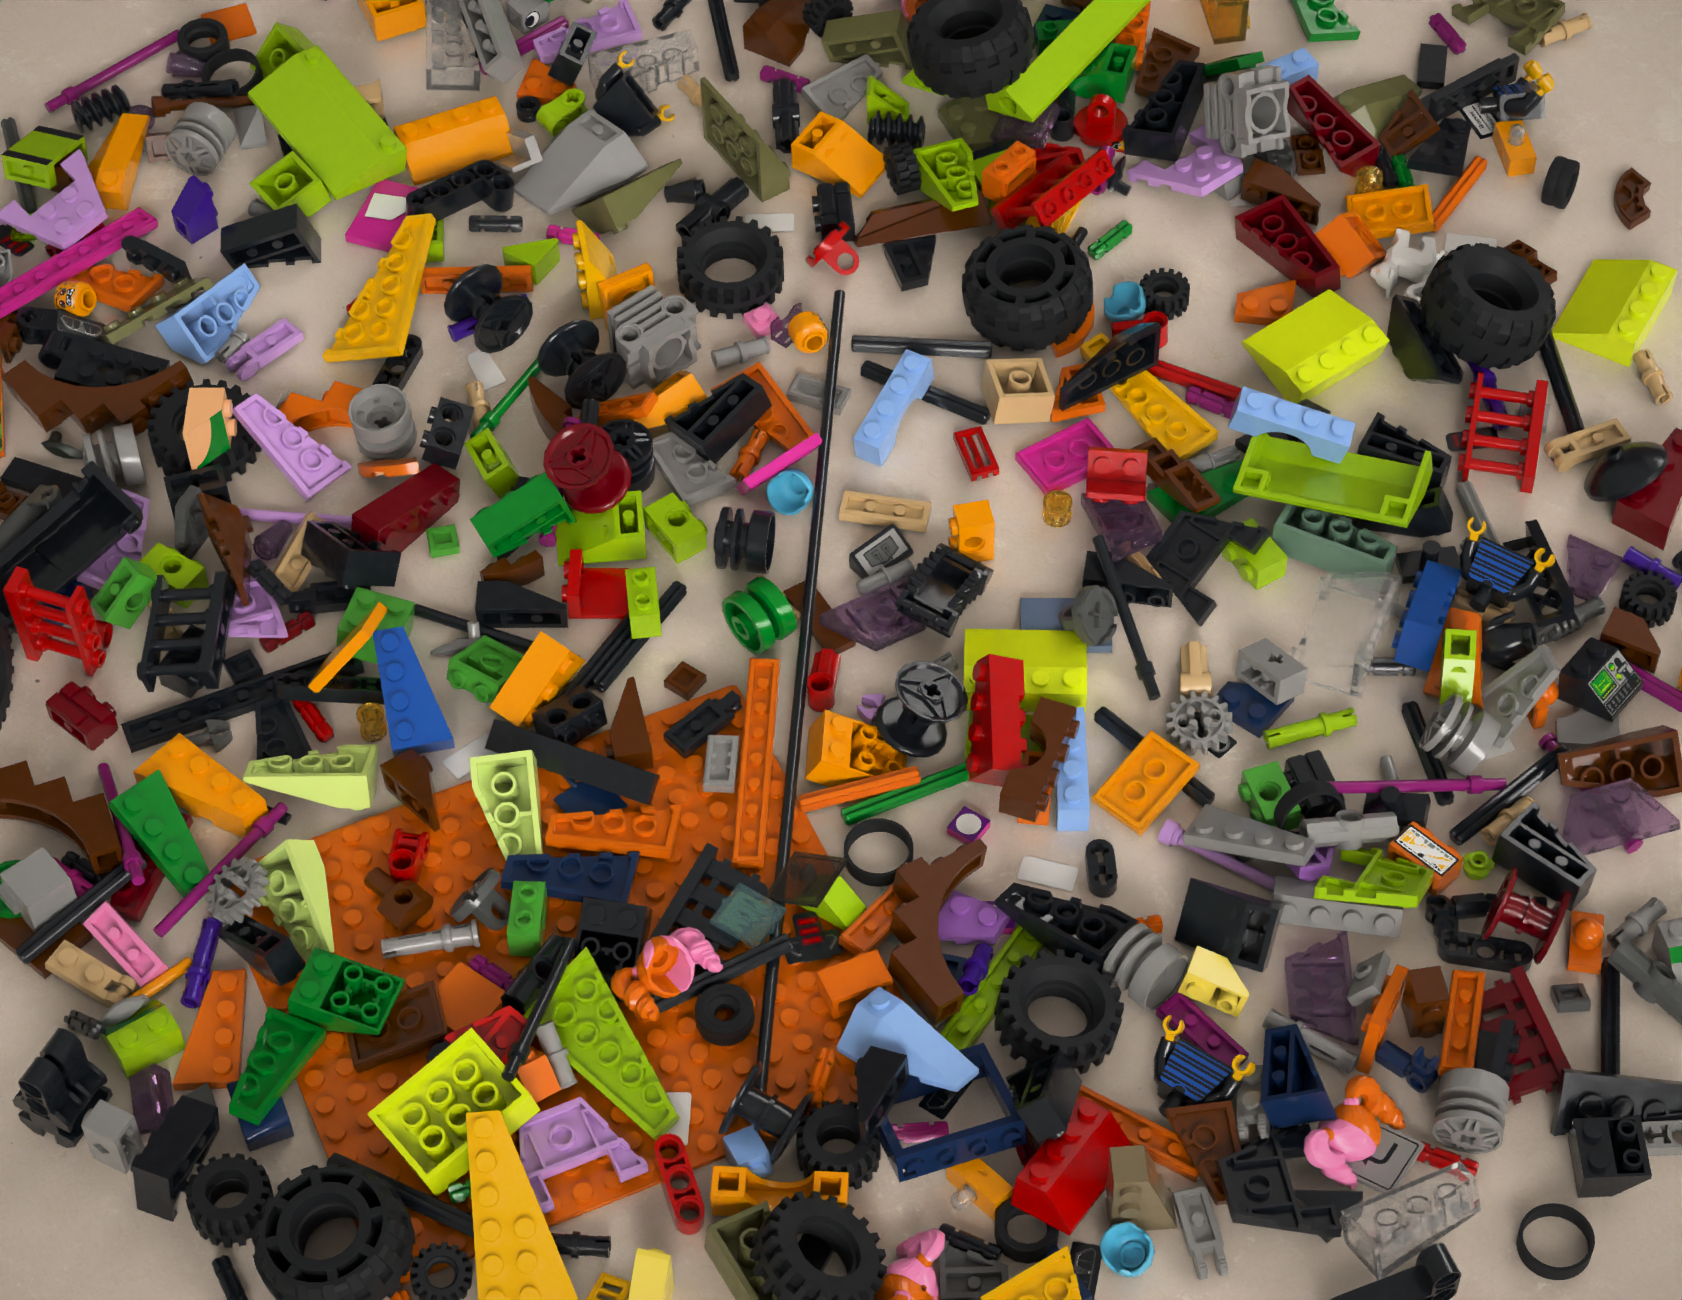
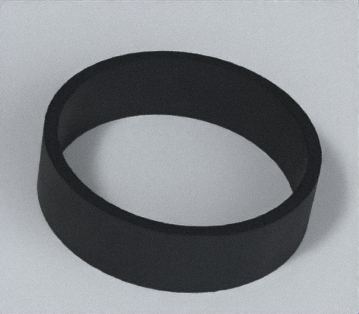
M234 48L221 51L212 56L204 65L201 78L202 81H210L214 72L227 63L235 61L249 62L256 67L252 79L246 85L239 88L237 96L248 95V92L263 80V73L257 58L251 52Z
M1322 780L1306 781L1294 786L1280 798L1274 810V821L1278 828L1286 830L1284 824L1290 811L1301 801L1316 795L1335 797L1334 808L1328 817H1334L1338 811L1346 810V806L1336 788L1329 782ZM1289 831V832H1292V833H1295V834H1298V835H1299V831H1298V832Z
M875 818L857 824L847 834L844 842V862L848 872L854 879L865 885L875 887L892 885L897 869L886 873L864 871L852 862L848 855L849 849L859 837L865 834L886 832L897 836L906 844L909 855L905 862H912L913 841L911 835L902 825L889 819Z
M1549 1203L1537 1206L1525 1215L1520 1224L1516 1246L1520 1259L1533 1273L1550 1280H1566L1579 1275L1588 1266L1595 1246V1235L1591 1224L1579 1211L1567 1205ZM1553 1216L1566 1219L1576 1225L1584 1234L1588 1244V1253L1580 1262L1572 1266L1553 1267L1546 1265L1534 1258L1526 1248L1523 1240L1524 1229L1532 1221L1542 1217Z

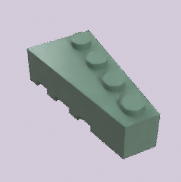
M1291 504L1285 506L1275 522L1272 540L1288 557L1381 591L1392 573L1397 546L1370 530L1356 528L1352 525V520L1344 515L1337 517L1330 512Z

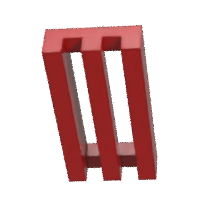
M981 426L953 433V440L971 482L976 481L977 476H982V479L988 478L989 473H993V476L999 475V466ZM972 435H976L989 465H984ZM964 437L978 468L974 467V464L962 439Z

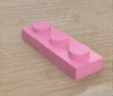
M105 901L83 923L141 988L169 968L108 902Z

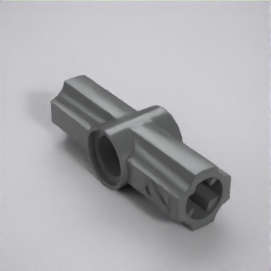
M1627 938L1623 940L1607 961L1633 983V989L1641 998L1652 1004L1657 1003L1682 1025V985L1676 981L1674 972L1661 961L1650 959Z

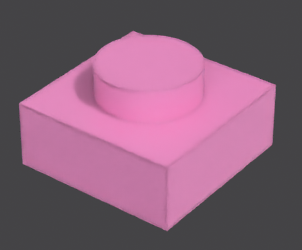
M767 303L743 314V322L756 338L767 336L782 329L781 319Z

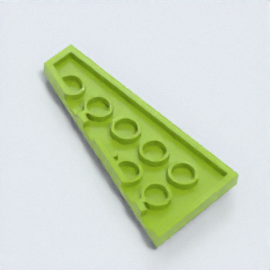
M585 947L567 966L540 1025L553 1020L563 1048L567 1047L569 1051L567 1058L570 1066L656 1141L660 1136L666 1134L680 1117L592 954ZM535 1002L523 1015L526 1019H528L535 1005Z

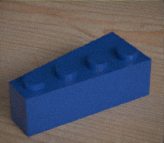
M1427 560L1424 570L1417 571L1413 587L1417 589L1416 591L1411 590L1406 603V607L1409 610L1403 611L1399 627L1403 629L1402 631H1396L1391 648L1397 649L1394 662L1427 672L1430 671L1449 608L1453 603L1460 581V569Z
M404 627L374 631L373 638L393 756L395 757L410 748L418 754L455 748L453 736Z

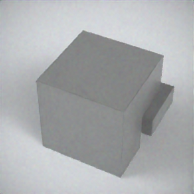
M43 847L0 874L2 881L0 885V898L14 915L21 912L24 921L35 933L77 900L71 879Z

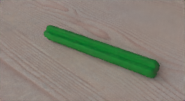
M966 762L923 777L919 784L881 793L841 809L842 820L845 825H851L965 782L969 777Z

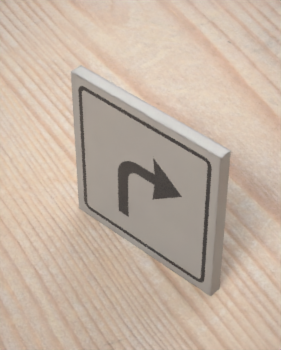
M1379 1123L1381 1139L1375 1153L1364 1160L1345 1163L1352 1168V1173L1356 1175L1357 1182L1392 1197L1425 1147V1143Z

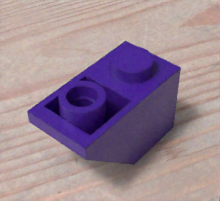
M195 175L189 177L171 210L176 231L191 244L219 228L216 218L218 212L212 200L214 193L208 183H202Z

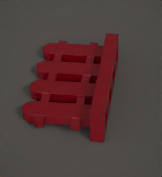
M1523 966L1510 969V982L1504 984L1503 980L1499 979L1494 981L1495 987L1484 991L1479 1030L1499 1033L1502 1019L1516 1022V1034H1521V1045L1519 1053L1513 1054L1512 1063L1515 1067L1530 1061L1533 1069L1513 1075L1512 1082L1507 1083L1510 1088L1508 1101L1512 1100L1513 1105L1522 1103L1521 1096L1544 1089L1546 1094L1554 1091L1553 1085H1559L1561 1068L1572 1069ZM1519 1002L1522 1009L1516 1010L1514 1003ZM1505 1007L1508 1014L1485 1022L1482 1015ZM1532 1029L1535 1036L1529 1037L1527 1030ZM1545 1056L1548 1062L1544 1065L1540 1060V1057Z

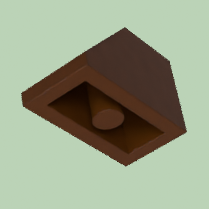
M1614 607L1599 640L1617 647L1627 661L1654 674L1661 650L1644 618L1632 612Z

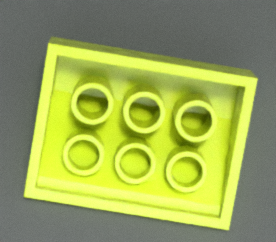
M1594 259L1553 327L1552 334L1554 339L1630 367L1633 362V355L1640 350L1672 294L1677 269L1653 260Z
M1329 289L1243 340L1241 344L1284 399L1298 404L1304 399L1310 400L1379 358L1390 340L1372 318Z
M965 629L963 685L968 697L965 711H970L971 697L975 692V681L972 676L974 665L979 659L992 654L1023 660L1025 696L1019 702V707L1023 708L1025 712H1035L1040 698L1043 697L1074 707H1084L1086 713L1087 644L1080 640L1076 631Z
M472 1027L367 1114L435 1197H438L450 1184L456 1182L469 1171L466 1113L500 1110L509 1133L512 1135L540 1111L532 1095L516 1077L512 1082H507L502 1078L501 1074L505 1065Z

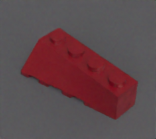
M1310 75L1289 86L1288 113L1326 149L1340 172L1356 177L1375 166L1381 143Z

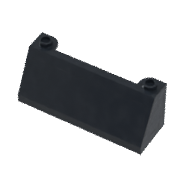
M90 461L81 469L85 477L79 484L76 481L71 484L73 490L0 553V620H4V625H8V635L18 634L3 589L16 566L28 569L34 587L59 594L127 533H134L142 524L144 518L141 508L93 461ZM39 601L41 605L47 604L45 602Z

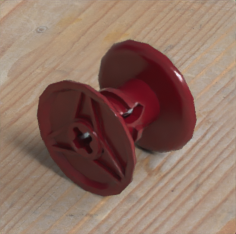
M591 423L573 424L557 433L545 450L543 466L546 475L556 486L562 488L565 501L574 510L585 514L607 511L615 507L625 497L631 485L632 472L628 460L620 452L614 450L610 435L602 427Z
M1513 866L1507 873L1492 903L1482 928L1480 940L1489 938L1500 921L1515 928V933L1519 935L1521 932L1538 938L1533 955L1534 962L1538 965L1547 954L1559 930L1569 905L1571 891L1563 892L1552 909L1536 903V899L1532 897L1527 899L1512 892L1518 876L1517 868Z

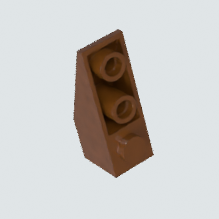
M1255 159L1242 180L1241 199L1252 204L1261 205L1284 194L1305 222L1317 226L1321 203L1284 169Z

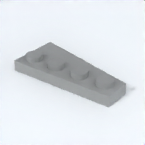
M1208 804L1204 805L1183 834L1185 846L1303 867L1306 866L1315 852V840Z

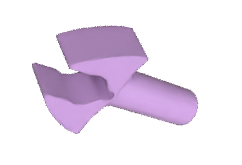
M867 694L862 696V704L873 707L872 709H867L857 705V714L866 724L873 725L877 708L885 701V695Z

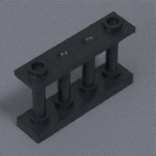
M227 571L215 572L213 584L204 588L171 589L164 575H157L156 585L151 590L152 606L142 659L137 664V677L143 682L148 692H154L156 678L159 676L197 675L203 681L206 689L219 688L236 591ZM210 599L209 609H206L205 612L168 614L171 601ZM206 624L205 632L200 637L164 639L166 626ZM201 649L200 659H197L196 662L159 664L161 651Z

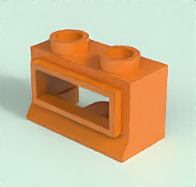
M1018 140L982 171L983 196L998 203L1037 173L1036 151Z

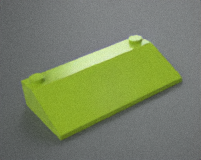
M318 45L294 54L248 92L249 99L298 157L322 181L326 190L335 200H339L405 171L407 153L405 145Z
M1263 433L1257 437L1252 436L1235 481L1233 493L1407 528L1425 496L1433 472L1431 451L1425 450L1421 465L1415 466L1347 452L1341 463L1337 464L1312 456L1307 444L1270 437L1267 433Z

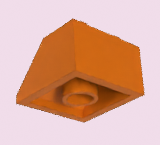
M1356 211L1339 214L1315 234L1340 266V275L1343 277L1347 276L1348 279L1359 276L1382 261L1387 253Z

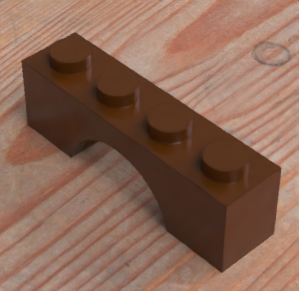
M1043 697L1040 698L1031 719L1030 739L1041 748L1043 756L1029 767L1010 769L1000 792L999 812L1035 823L1039 812L1046 811L1050 798L1048 790L1050 787L1055 788L1060 775L1058 766L1060 762H1066L1070 751L1068 742L1070 738H1076L1079 730L1080 721L1076 720L1077 707Z

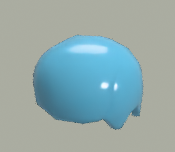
M1130 281L1114 285L1112 296L1104 298V314L1106 318L1111 322L1138 320L1144 314L1146 308V298L1142 287L1137 282Z
M797 468L783 469V471L778 472L766 487L768 502L775 511L782 515H795L807 507L814 495L811 480L804 472Z
M1132 1222L1113 1224L1103 1233L1099 1244L1101 1256L1105 1264L1111 1271L1126 1278L1142 1275L1152 1265L1155 1255L1152 1239L1147 1232Z

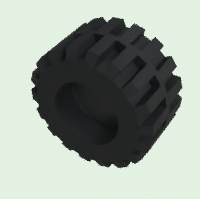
M836 1100V1104L830 1105L829 1101L822 1102V1108L820 1109L816 1106L809 1110L810 1116L804 1115L802 1117L801 1126H798L796 1132L798 1166L800 1171H804V1178L809 1177L814 1171L849 1172V1187L853 1186L855 1190L861 1188L862 1181L864 1180L868 1183L873 1178L872 1172H877L879 1168V1160L881 1158L880 1129L877 1130L869 1145L864 1146L861 1145L857 1103L850 1101L846 1105L843 1104V1100ZM833 1139H845L856 1145L851 1151L843 1154H833L822 1148L826 1142Z
M226 1153L222 1154L221 1159L216 1160L214 1156L208 1159V1165L201 1164L196 1168L197 1175L191 1174L189 1178L190 1186H186L185 1190L186 1204L193 1225L204 1240L209 1238L211 1244L216 1246L223 1242L224 1247L232 1248L233 1243L238 1242L240 1247L246 1245L245 1240L252 1239L256 1222L261 1221L262 1218L259 1212L268 1197L274 1198L273 1190L266 1170L262 1165H257V1161L252 1157L245 1160L244 1154L236 1153L235 1157H230V1154ZM241 1192L247 1194L246 1198L234 1207L218 1208L214 1206L222 1196L228 1193Z

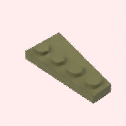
M184 277L173 284L174 289L170 292L165 293V291H161L152 296L149 305L144 308L139 305L126 313L128 318L121 322L117 319L104 326L105 332L100 334L98 338L101 342L113 345L145 326L144 321L148 320V322H151L167 314L168 306L173 308L193 299L190 293L201 290L207 291L214 286L209 277L195 279Z

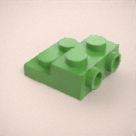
M484 635L449 659L446 679L449 680L451 686L455 689L462 688L473 693L479 702L492 703L524 655Z

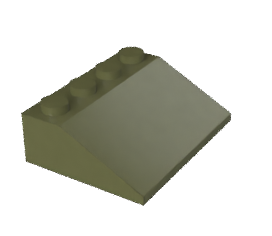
M705 77L701 78L700 86L705 140L761 202L789 190L791 171L788 165L780 161L773 148L764 143L759 133L746 123L743 115L738 114Z

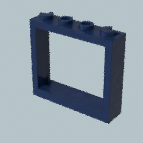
M984 1043L958 1051L979 1069V1074L971 1081L983 1077L986 1078L1006 1117L902 1149L886 1116L879 1127L880 1143L899 1183L1027 1143L1025 1123L1016 1112L1012 1095ZM909 1075L910 1080L894 1105L944 1089L921 1083L919 1077Z

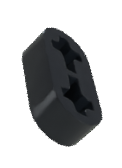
M1096 839L1086 846L1085 864L1088 887L1093 895L1106 898L1113 895L1117 890L1118 875L1113 846L1108 841ZM1095 852L1102 853V856H1104L1103 863H1098V857ZM1099 874L1105 875L1107 885H1101Z

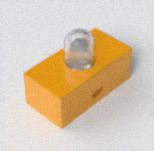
M1522 120L1496 122L1492 139L1507 177L1534 173L1537 156Z
M980 1158L946 1168V1179L957 1188L951 1196V1205L956 1210H965L974 1203L995 1221L997 1211L1002 1204L1012 1198L1014 1188Z

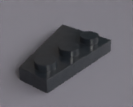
M273 695L255 702L257 760L283 755L291 756L292 759H298L308 755V751H312L288 700L279 699Z

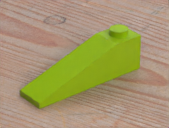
M963 138L913 149V154H916L917 157L916 162L919 163L918 169L921 172L920 179L922 184H920V190L952 212L978 205L973 153Z

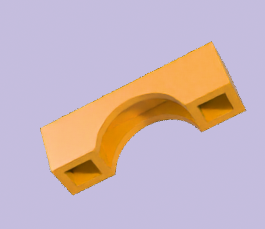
M713 1165L710 1192L712 1215L732 1216L764 1201L768 1202L771 1213L782 1199L787 1196L791 1199L796 1192L801 1191L806 1198L812 1191L820 1192L821 1199L827 1200L830 1195L837 1197V1205L845 1208L849 1202V1172L814 1171L803 1180L776 1182L756 1176L747 1167Z

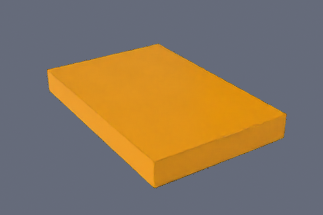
M1428 184L1345 196L1347 212L1356 211L1376 239L1395 237L1397 228L1410 231V234L1435 231Z
M381 602L374 606L325 659L308 685V688L315 693H319L369 640L386 614L387 607Z
M1150 730L1091 798L1093 803L1141 836L1200 769V764Z

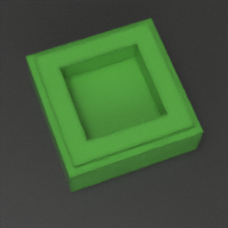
M455 524L426 529L431 558L460 553Z

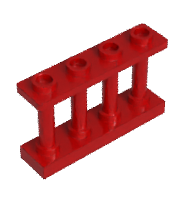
M1105 149L1098 150L1082 164L1078 165L1072 164L1068 153L1059 154L993 206L990 211L1000 230L1009 227L1014 229L1028 217L1035 216L1041 228L1042 226L1048 227L1115 173V169Z
M1478 372L1477 382H1471L1468 399L1474 401L1473 406L1467 405L1464 423H1470L1469 430L1463 429L1461 447H1466V454L1460 453L1457 471H1463L1461 482L1468 480L1469 470L1516 476L1517 480H1522L1520 492L1532 493L1549 381L1537 380L1535 391L1529 390V393L1484 387L1482 386L1484 373ZM1480 398L1527 404V408H1532L1531 415L1526 414L1524 417L1479 410ZM1477 422L1523 428V431L1528 432V439L1522 438V441L1475 434ZM1473 445L1520 452V455L1525 456L1524 463L1519 462L1516 465L1471 458Z
M16 566L3 592L26 658L38 662L43 652L47 650L81 659L86 674L93 677L97 668L103 666L106 659V651L104 650L101 635L98 632L84 586L77 585L71 597L34 587L28 569ZM39 601L65 608V611L41 605ZM45 618L70 625L71 628L47 622ZM51 636L75 642L77 646L56 639H52Z

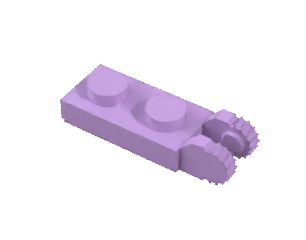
M283 318L241 346L240 350L226 360V368L231 372L237 370L236 376L241 381H246L255 376L258 369H262L303 341V333L287 319Z

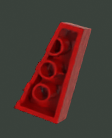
M988 654L977 661L972 673L973 680L975 681V692L970 702V708L973 711V721L968 731L971 749L966 760V769L969 771L968 781L1003 787L1010 769L1028 767L1027 764H1022L1021 753L1027 751V741L1021 738L1020 730L1026 722V715L1023 708L1019 707V702L1025 696L1023 660Z

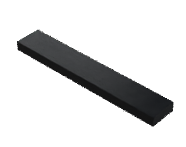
M497 719L493 721L485 749L499 754L532 750L537 759V767L647 805H651L660 777L658 774Z

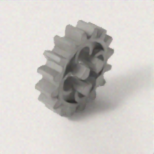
M1191 691L1189 699L1180 695L1179 704L1172 702L1170 704V712H1166V734H1170V742L1172 744L1179 742V750L1184 751L1187 747L1191 748V755H1195L1197 750H1202V753L1207 755L1208 748L1210 747L1215 751H1219V742L1227 744L1228 734H1232V712H1228V704L1226 702L1219 704L1218 695L1209 699L1207 691H1204L1201 697H1197L1196 693ZM1195 709H1200V724L1203 727L1204 738L1198 737V722L1195 719Z
M243 856L240 861L234 858L230 867L223 865V873L221 875L215 874V884L208 886L212 894L205 898L210 903L207 910L222 923L226 922L232 925L235 920L242 923L244 915L247 914L251 917L253 915V907H260L262 905L259 901L260 897L266 896L268 893L263 889L270 883L265 878L268 871L253 858L248 859L246 856ZM234 884L244 891L245 895L243 897L239 896L229 889L230 886Z

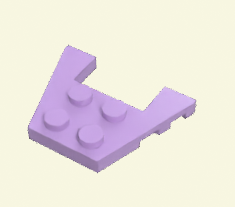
M1204 124L1189 133L1190 143L1198 147L1195 152L1185 158L1178 159L1175 164L1167 169H1162L1144 160L1129 169L1127 174L1128 180L1137 183L1138 179L1148 181L1149 186L1158 187L1164 184L1171 186L1172 191L1204 197L1243 173V165L1238 157L1229 156L1223 152L1220 139L1205 138Z
M80 149L60 164L62 169L74 180L73 183L42 205L32 215H29L13 200L0 211V223L5 226L7 224L13 226L21 233L25 234L27 232L34 235L38 240L64 251L107 219L108 214L95 186L86 158Z
M582 1097L537 1113L519 1128L520 1159L543 1214L555 1209L553 1200L543 1180L602 1156L608 1155L620 1183L649 1172L647 1162L641 1156L638 1157L630 1149V1145L622 1137L619 1138L609 1128L608 1123Z

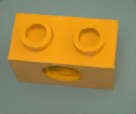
M982 500L953 505V518L948 519L951 537H948L949 547L957 549L958 552L976 561L994 560L995 521L989 501Z

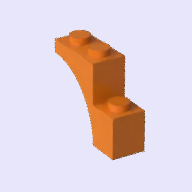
M334 381L329 391H325L322 401L291 392L286 401L280 404L278 410L286 415L288 421L296 427H302L307 432L334 426L353 428L348 415L349 403L362 388Z

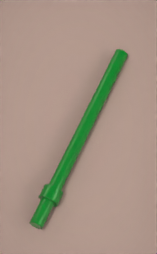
M537 358L492 411H487L479 420V426L470 435V439L486 428H489L492 432L500 424V418L528 387V379L531 376L535 378L541 370L538 367Z

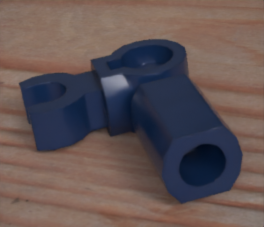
M1386 1040L1376 1052L1375 1061L1400 1078L1406 1077L1408 1084L1417 1092L1425 1093L1438 1078L1436 1066L1439 1064V1057L1435 1055L1432 1060L1428 1059L1424 1055V1048L1422 1046L1411 1055L1391 1041Z

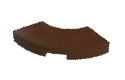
M1632 167L1619 179L1613 200L1618 218L1629 230L1650 218L1651 213L1643 199V196L1650 190L1651 182Z

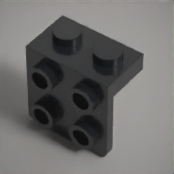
M1502 1019L1499 1033L1479 1030L1474 1068L1494 1073L1505 1080L1506 1083L1512 1082L1514 1074L1512 1058L1513 1054L1519 1053L1521 1045V1034H1516L1515 1021Z

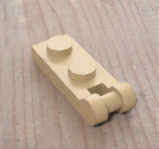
M1615 418L1551 440L1544 446V451L1549 458L1555 460L1554 465L1557 470L1565 472L1573 465L1604 455L1615 446L1630 443L1631 437L1619 420ZM1567 449L1570 451L1565 454L1563 453V451Z
M65 939L45 962V969L108 1008L128 995H132L139 987L133 978L120 974ZM111 985L117 987L114 992L107 991Z

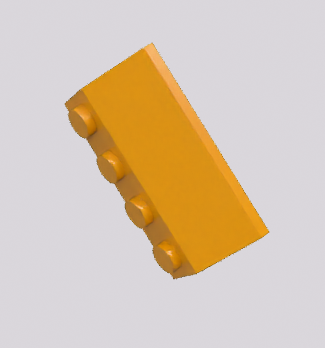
M496 96L393 127L394 134L407 148L406 169L414 186L445 177L480 160L493 162L514 154L506 134L511 132L505 112Z

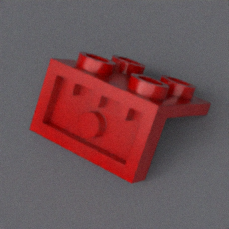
M1089 446L1086 498H1091L1092 501L1099 503L1108 502L1109 499L1121 500L1122 503L1129 505L1145 501L1148 450Z

